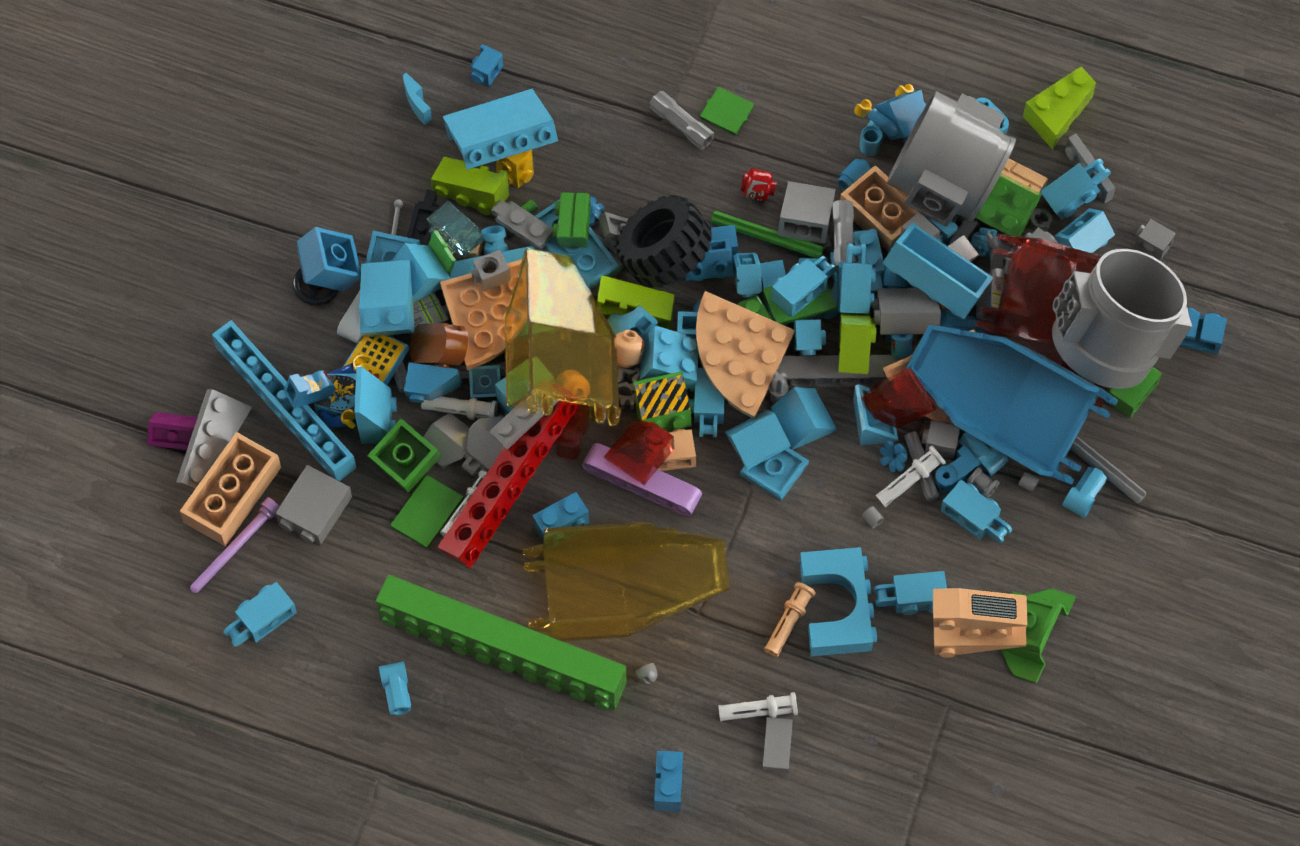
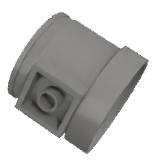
M935 91L902 148L888 177L887 184L908 195L904 205L946 227L955 215H960L968 222H972L1003 171L1015 145L1016 138L1009 137L999 130L1005 116L996 109L987 107L975 98L963 93L955 101Z
M1133 249L1111 250L1099 259L1091 274L1073 271L1069 280L1065 281L1059 296L1054 299L1053 311L1057 318L1052 328L1054 345L1066 364L1085 379L1098 385L1115 389L1134 387L1147 377L1159 357L1171 359L1191 329L1192 324L1186 306L1187 296L1185 289L1176 274L1155 257Z

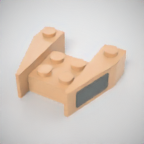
M961 588L933 589L934 655L951 658L961 654L1025 647L1027 596Z

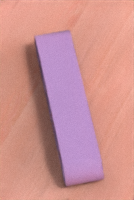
M593 443L582 463L583 469L588 473L683 516L689 517L692 515L702 496V492L697 487L599 443Z

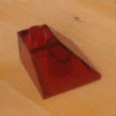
M911 367L873 385L861 397L874 419L896 429L937 409Z
M634 420L606 453L604 458L645 485L675 449L674 436L654 422Z

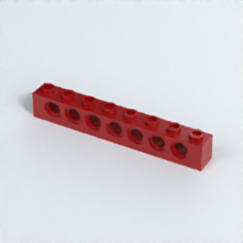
M548 383L562 398L508 450L505 447L502 449L438 545V548L449 559L469 569L478 560L481 552L507 516L508 511L516 499L519 498L522 490L530 478L533 477L536 469L544 457L547 456L550 448L561 435L570 418L575 414L580 403L570 392Z

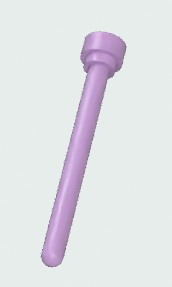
M269 497L264 500L259 509L260 513L191 585L190 589L193 593H198L267 519L276 518L275 513L280 506Z

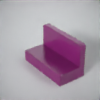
M155 412L148 422L147 445L187 450L198 417Z

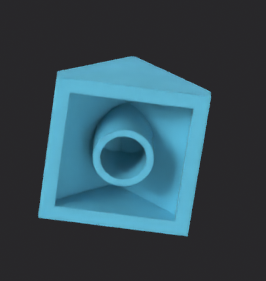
M405 243L392 260H411L413 303L440 290L441 281L451 279L431 247L427 245Z
M859 384L856 385L853 404L860 446L898 441L891 395Z
M794 387L771 407V411L775 413L792 450L837 431L815 388Z
M768 409L756 415L755 419L750 418L724 432L747 470L791 447L775 413Z

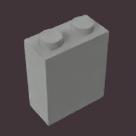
M788 181L780 215L778 236L825 244L836 189Z
M877 288L872 313H874L875 325H879L880 334H924L929 324L940 326L941 311L939 302L933 301L929 295L919 288Z
M307 465L275 513L278 525L287 532L294 531L300 534V537L308 543L312 544L315 542L321 545L351 500L350 487Z

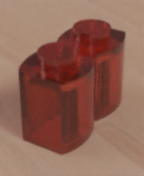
M579 402L580 404L575 414L570 418L561 435L556 439L557 456L575 460L581 452L582 438L589 428V406Z

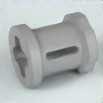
M978 467L969 477L967 483L974 485L984 497L990 498L1000 482L998 480L993 481L982 472L983 469Z

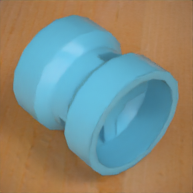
M489 226L482 229V239L485 241V255L497 250H501V252L508 251L507 243L504 242L506 237L505 227Z

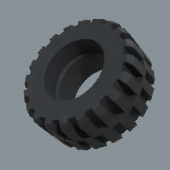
M669 195V197H659L656 201L652 200L645 207L639 208L636 211L637 213L627 220L628 223L620 230L621 235L617 238L616 252L618 259L635 280L645 287L663 288L664 285L670 286L675 284V281L684 279L690 271L693 272L697 268L696 265L704 260L705 253L710 249L712 232L710 224L688 198Z

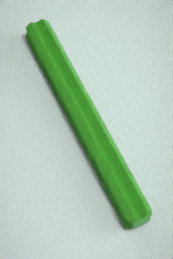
M714 211L711 217V223L715 225H735L736 232L819 259L824 254L825 248L805 240L778 236V231L718 211Z

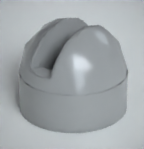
M654 663L647 664L635 671L638 679L648 685L651 681L654 682L658 676Z

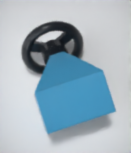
M314 227L297 241L301 268L294 276L293 290L301 301L310 305L328 303L336 297L339 291H346L361 279V269L352 235ZM302 276L304 282L310 286L308 296L300 288ZM323 287L332 289L327 295L316 298L318 290H321Z

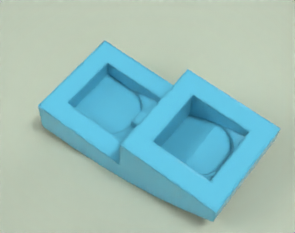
M405 73L403 80L408 102L419 120L424 125H427L432 121L431 108L423 101L422 87Z

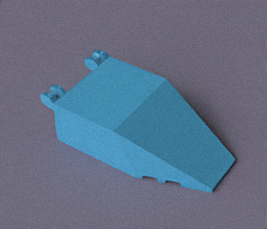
M928 325L906 366L909 373L936 401L935 403L944 410L955 426L1034 472L1054 477L1071 485L1074 479L1058 471V469L1064 463L1072 470L1080 471L1081 466L1065 458L1086 418L1091 410L1106 418L1110 416L1106 409L1094 405L1097 398L1101 397L1109 404L1114 405L1118 402L1115 397L1102 388L1045 356L1007 338L937 325Z

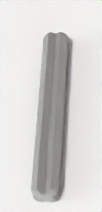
M1078 436L1075 438L1070 450L1091 467L1101 470L1107 477V480L1134 502L1140 503L1147 494L1145 490Z

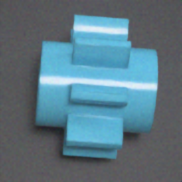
M981 227L980 232L973 234L971 245L976 249L979 256L990 258L991 248L986 241V233L990 232L991 235H994L998 243H1001V239L996 236L997 230Z

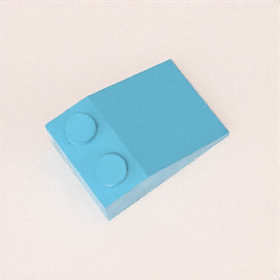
M411 260L361 264L359 316L360 333L362 335L374 337L415 333Z
M357 367L354 413L361 444H378L396 424V420H392V412H397V398L392 397L390 387L363 367Z

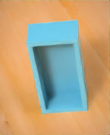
M913 222L896 241L882 263L892 273L900 275L911 286L919 288L929 295L933 301L941 303L952 314L960 316L962 319H965L993 279L992 276Z

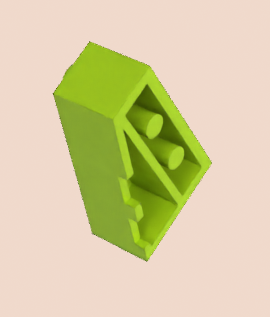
M1081 66L1027 101L1023 118L1053 150L1062 135L1067 132L1075 118L1080 115L1092 99L1096 82Z
M443 157L431 178L432 190L436 191V194L440 197H449L456 200L462 206H470L477 209L483 215L496 217L491 213V209L499 200L506 202L509 196L508 174L504 170H500L499 173L488 171L489 167L483 165L480 169H466L464 161Z
M601 275L597 300L598 323L603 324L614 312L618 315H624L642 306L658 321L656 326L671 330L674 294Z
M870 311L869 314L840 313L838 372L868 374L870 344L875 343L876 340L874 318H871Z

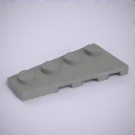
M207 389L176 483L193 490L197 488L232 437L240 429L252 409L251 406L213 389Z

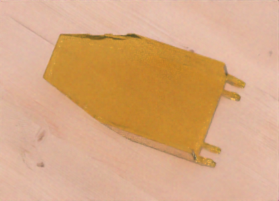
M527 248L524 251L518 270L516 286L511 293L510 305L505 312L507 406L514 407L526 399L529 412L537 413L541 398L542 412L544 415L549 416L553 412V400L588 405L590 420L596 421L597 424H603L606 414H608L609 425H618L621 409L619 408L615 333L570 256Z
M649 522L544 529L543 544L523 549V555L527 558L543 555L544 561L526 562L524 569L531 572L545 570L549 616L533 618L529 620V626L531 628H545L549 626L550 632L540 633L560 641L631 636L730 589L725 541L696 533L691 535L678 532V529L670 527L669 529L661 528Z

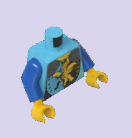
M362 354L357 355L353 363L329 372L327 375L334 384L335 391L330 397L314 402L316 415L330 428L348 426L353 429L355 427L357 367H363L369 372V367L365 363L369 362L370 359Z

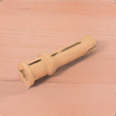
M795 583V591L790 600H787L784 604V614L767 645L764 647L767 654L773 657L779 656L798 618L805 615V608L810 598H814L816 594L806 584Z

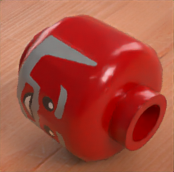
M752 168L748 173H744L740 191L744 192L746 199L765 202L769 195L774 196L777 182L773 181L771 172Z

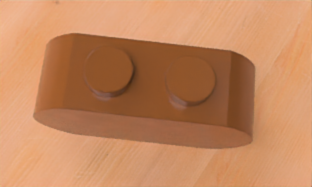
M446 323L418 324L415 327V333L412 334L410 342V355L413 363L445 368L460 366L467 353V331L464 326Z

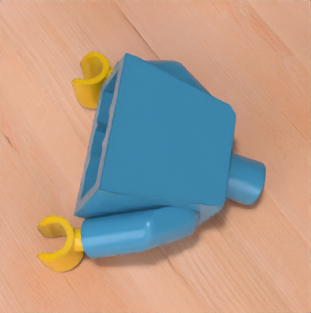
M906 84L904 87L900 85L895 91L897 97L874 105V109L871 108L872 103L870 100L865 99L861 104L856 105L854 112L859 117H865L868 114V118L876 123L890 140L903 138L905 145L927 104L923 100L922 90L913 91V86Z

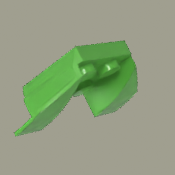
M1049 589L1030 595L1014 591L1012 593L1027 596L1026 646L1001 649L1015 677L1036 684L1045 667V662L1041 656L1043 648L1058 615L1068 616L1076 598L1074 595L1056 589Z

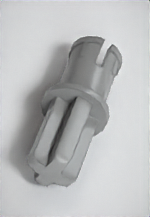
M775 372L773 374V380L769 387L770 400L773 404L788 392L789 388L785 373L779 374Z

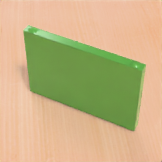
M828 285L822 294L792 318L771 300V286L762 288L774 321L782 325L837 310Z
M426 475L394 521L391 522L390 527L428 549L463 501L464 496Z

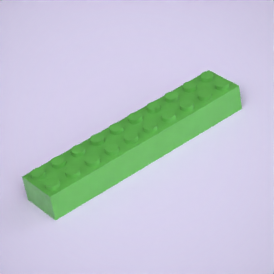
M389 574L376 599L379 618L386 626L392 628L398 626L415 637L419 635L424 636L435 645L442 646L444 644L452 647V650L458 654L466 655L467 653L475 656V659L481 663L489 664L491 662L507 673H513L514 671L521 674L524 679L530 682L539 681L545 683L553 691L560 692V690L568 692L571 697L579 701L586 699L594 702V705L602 710H608L609 708L615 711L627 684L625 665Z

